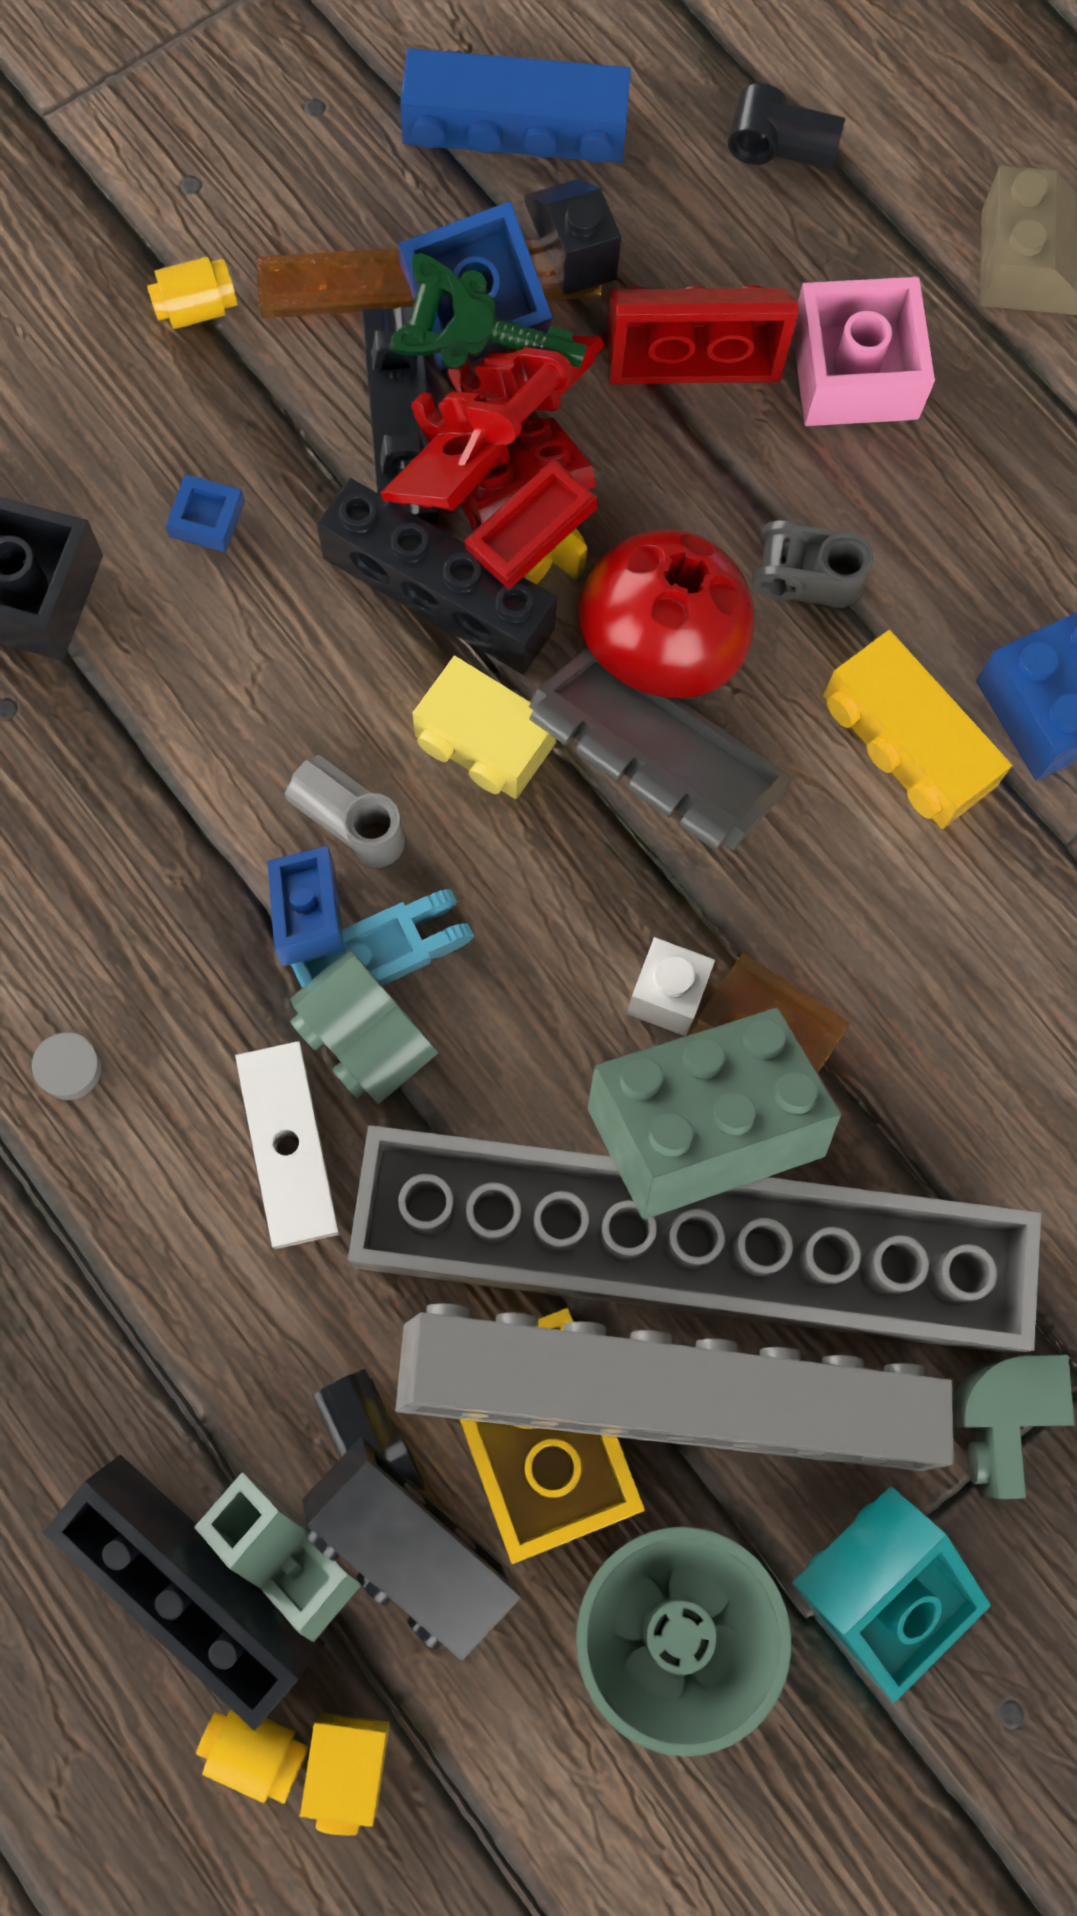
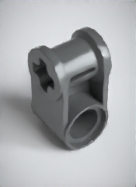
M785 520L772 521L763 526L760 533V542L764 546L761 567L754 572L752 577V588L757 593L775 600H797L827 605L832 608H846L855 604L861 598L873 563V550L869 542L861 535L852 532L808 527L797 522ZM788 539L790 543H784V540ZM781 558H785V564L780 562ZM843 566L854 574L841 575L833 571L831 567Z

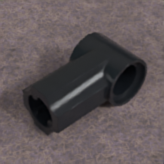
M763 83L752 84L743 89L739 96L728 138V149L736 159L751 165L766 164L774 156L833 169L845 117L790 105L784 93L777 87Z
M367 1369L345 1376L312 1394L340 1458L362 1436L423 1492L426 1491L425 1484L402 1434L396 1435L386 1414L384 1403Z

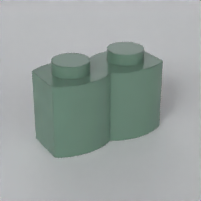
M350 948L290 998L293 1008L298 1012V1015L290 1020L291 1024L315 1051L325 1044L341 1062L332 1070L356 1098H359L367 1091L378 1104L381 1103L438 1054L432 1043Z

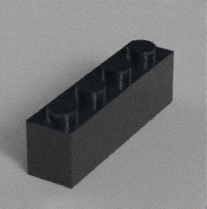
M120 1454L83 1482L44 1530L43 1534L255 1731L298 1681L325 1642L319 1637L313 1642L298 1633L259 1587L229 1569L194 1528L196 1523Z

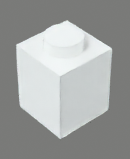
M654 937L626 1014L686 1036L695 1017L715 959Z

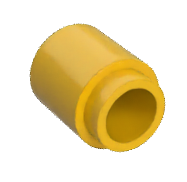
M208 256L154 270L157 283L147 285L157 320L161 321L169 318L173 330L225 316V309L238 306L224 258L210 262Z
M230 1709L227 1716L216 1711L214 1712L199 1743L196 1755L207 1759L202 1773L203 1776L264 1804L268 1797L285 1804L309 1746L294 1739L296 1731L268 1718H265L254 1731Z

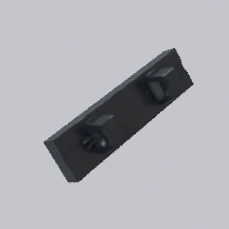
M413 306L396 309L362 310L376 489L380 495L395 477L430 443L416 421L411 406L412 402L422 392H427L424 356H405L391 352L389 349V343L393 334L406 323L409 324ZM397 504L430 524H439L438 507L424 508L414 504H409L408 506Z

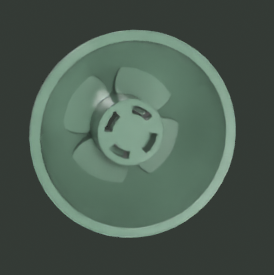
M690 1527L665 1528L649 1532L629 1541L615 1551L599 1568L588 1586L579 1611L576 1634L577 1657L580 1672L591 1699L600 1713L617 1731L632 1742L658 1753L672 1756H698L717 1752L742 1740L772 1710L783 1689L789 1670L791 1657L790 1623L784 1601L774 1580L749 1551L736 1542L712 1531ZM683 1613L687 1614L695 1621L699 1619V1622L696 1624L692 1619L682 1615ZM664 1614H666L669 1619L663 1625L661 1635L654 1634V1632H659L660 1625L665 1619Z

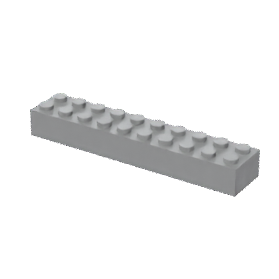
M368 1125L348 1262L354 1269L988 1352L1017 1354L1034 1351L1041 1213L766 1177L643 1220L612 1157Z

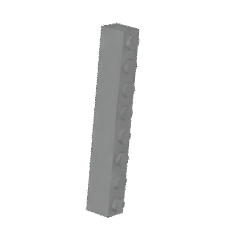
M453 1304L428 1305L426 1313L420 1312L403 1326L395 1412L913 1471H924L954 1465L952 1380L925 1377V1367L921 1365L897 1363L885 1365L884 1371L864 1369V1359L844 1355L823 1357L822 1363L801 1361L800 1350L784 1347L760 1349V1355L737 1353L738 1344L734 1341L723 1339L697 1340L696 1347L672 1344V1334L651 1330L633 1331L630 1333V1339L606 1336V1326L592 1322H568L564 1324V1330L538 1327V1317L522 1313H501L496 1315V1322L469 1318V1308Z

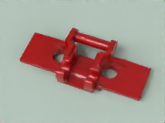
M572 335V341L587 345L580 369L572 367L568 359L558 352L525 347L517 352L508 354L490 352L475 367L478 378L473 375L468 360L465 366L458 370L448 369L450 380L456 392H450L438 404L441 413L436 409L434 399L428 392H422L411 404L415 419L430 443L381 492L383 501L407 506L414 504L424 508H431L433 506L454 511L497 465H505L511 459L507 445L511 444L520 435L522 430L521 424L532 412L537 410L556 411L562 405L560 398L594 363L595 355L604 347L602 337Z

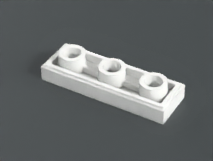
M297 1041L235 1055L272 1247L279 1249L340 1235L300 1042ZM294 1136L299 1139V1146L293 1154L287 1156L278 1154L277 1146L284 1137Z

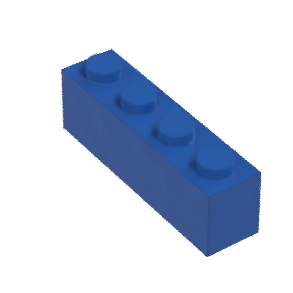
M407 48L400 102L403 144L417 145L425 148L441 147L476 150L481 153L523 154L538 158L559 157L582 159L590 162L622 163L631 67Z

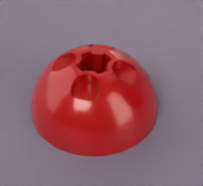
M675 529L651 530L636 534L619 542L608 550L591 569L583 584L578 600V620L581 633L595 659L606 671L622 683L653 696L690 698L704 695L723 686L743 665L753 638L755 625L754 605L743 573L733 559L718 545L702 536L687 531Z

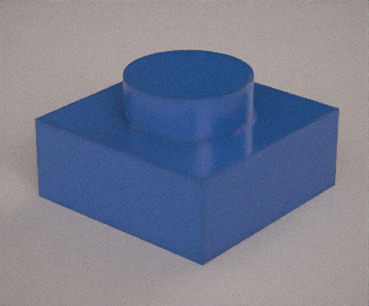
M185 474L165 525L169 537L226 553L245 503L242 490Z

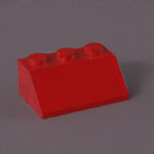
M748 285L742 288L689 286L684 289H648L642 286H635L627 289H610L607 316L609 384L780 382L799 314L798 302L785 288H764L758 285Z

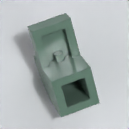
M1068 1355L1018 1356L991 1361L976 1368L959 1385L952 1399L953 1428L975 1427L976 1441H971L968 1445L967 1461L971 1481L974 1484H979L980 1497L995 1499L1026 1498L1020 1427L1075 1425Z
M244 1472L236 1478L194 1527L229 1569L259 1587L298 1633L313 1642L361 1586L356 1577L339 1559L331 1561L313 1546L305 1534L306 1522L298 1514Z

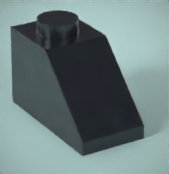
M576 179L525 194V205L563 296L617 280L621 234L601 188Z

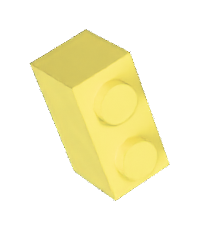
M455 655L412 712L415 737L418 738L417 743L426 753L442 762H447L449 758L468 769L470 778L484 790L492 794H499L500 791H503L515 800L556 744V738L529 720L533 712L529 708L531 702Z

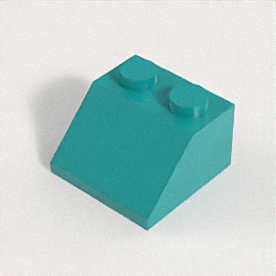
M892 1486L875 1502L865 1506L859 1512L855 1521L826 1550L817 1553L809 1561L806 1569L792 1582L818 1619L893 1703L991 1606L947 1534Z

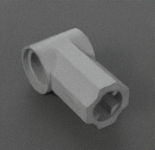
M318 754L310 760L306 759L292 775L289 787L284 793L286 800L350 847L354 857L360 863L368 867L382 868L391 865L399 859L405 847V835L397 805L387 796L369 792ZM373 823H383L390 827L387 833L376 839H366L360 836L362 830Z

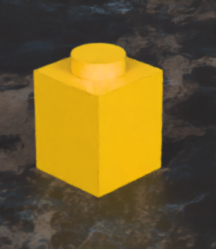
M322 1712L319 1714L313 1727L300 1817L317 1819L315 1828L318 1831L333 1835H357L359 1825L373 1827L378 1809L390 1722Z

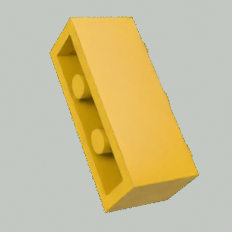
M890 629L834 670L823 694L827 700V707L834 719L843 727H851L867 745V752L874 764L885 773L891 772L907 790L908 799L914 809L927 819L932 818L942 830L995 789L1013 766Z

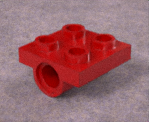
M554 417L525 420L521 424L522 430L520 435L511 444L507 445L511 459L505 465H497L462 501L461 504L465 516L473 531L482 525L552 459L558 462L587 489L596 487L591 463Z

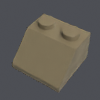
M999 166L982 209L979 306L1077 315V192L1057 170Z

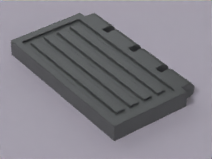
M589 648L537 688L529 705V708L533 710L529 719L531 722L564 745H568L573 739L578 741L579 745L576 753L615 781H619L624 775L628 776L631 781L627 789L668 818L678 811L684 816L679 826L715 851L722 844H725L734 851L784 795L794 779L679 698L653 696L622 683L602 667Z

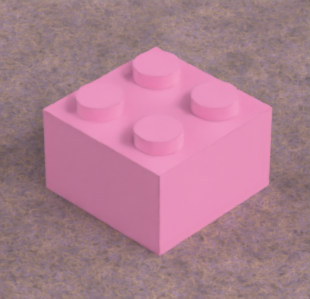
M905 277L803 283L798 299L799 314L793 332L804 425L817 426L919 420L935 382L920 278Z

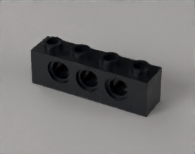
M349 478L317 522L323 559L522 675L526 673L555 630L557 596L524 577L512 588L508 589L482 566L473 555L466 551L465 543L396 503L383 501L380 494L352 478Z

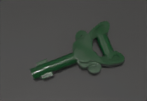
M423 253L412 256V274L417 283L418 290L409 324L406 323L399 328L391 337L389 343L391 352L405 356H429L441 353L442 363L448 369L458 370L465 366L468 354L470 356H478L484 351L488 341H492L493 343L516 350L530 347L555 351L565 356L572 367L580 369L587 345L572 341L573 332L550 326L548 333H544L533 328L521 326L520 324L498 319L495 317V302L492 296L485 294L487 282L482 273L470 270L464 272L459 280L448 267L431 256ZM442 293L447 294L452 299L454 318L447 324L442 333H434L432 329Z

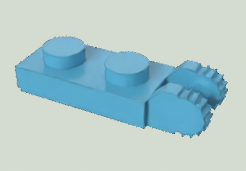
M445 889L434 892L432 895H427L406 906L404 902H401L342 929L345 951L294 963L291 966L303 988L350 948L383 986L431 964V959L440 958L456 949L458 950L460 947L470 943L475 936L469 924L462 923L450 926L424 940L421 939L415 925L424 924L445 915L458 903L452 890Z

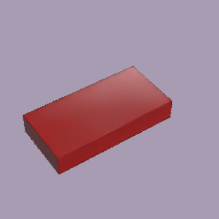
M552 459L464 540L466 551L473 555L504 586L510 589L598 508L597 497L558 462Z

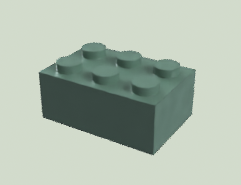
M778 1007L595 1065L587 1108L643 1220L825 1157L841 1116L839 1109Z

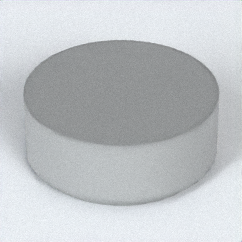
M62 1032L48 1037L38 1046L32 1060V1072L37 1084L48 1094L62 1100H73L85 1096L96 1086L102 1072V1061L96 1048L86 1038L76 1033Z

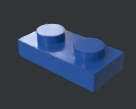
M325 846L267 861L274 949L281 966L345 951L335 863L329 847Z

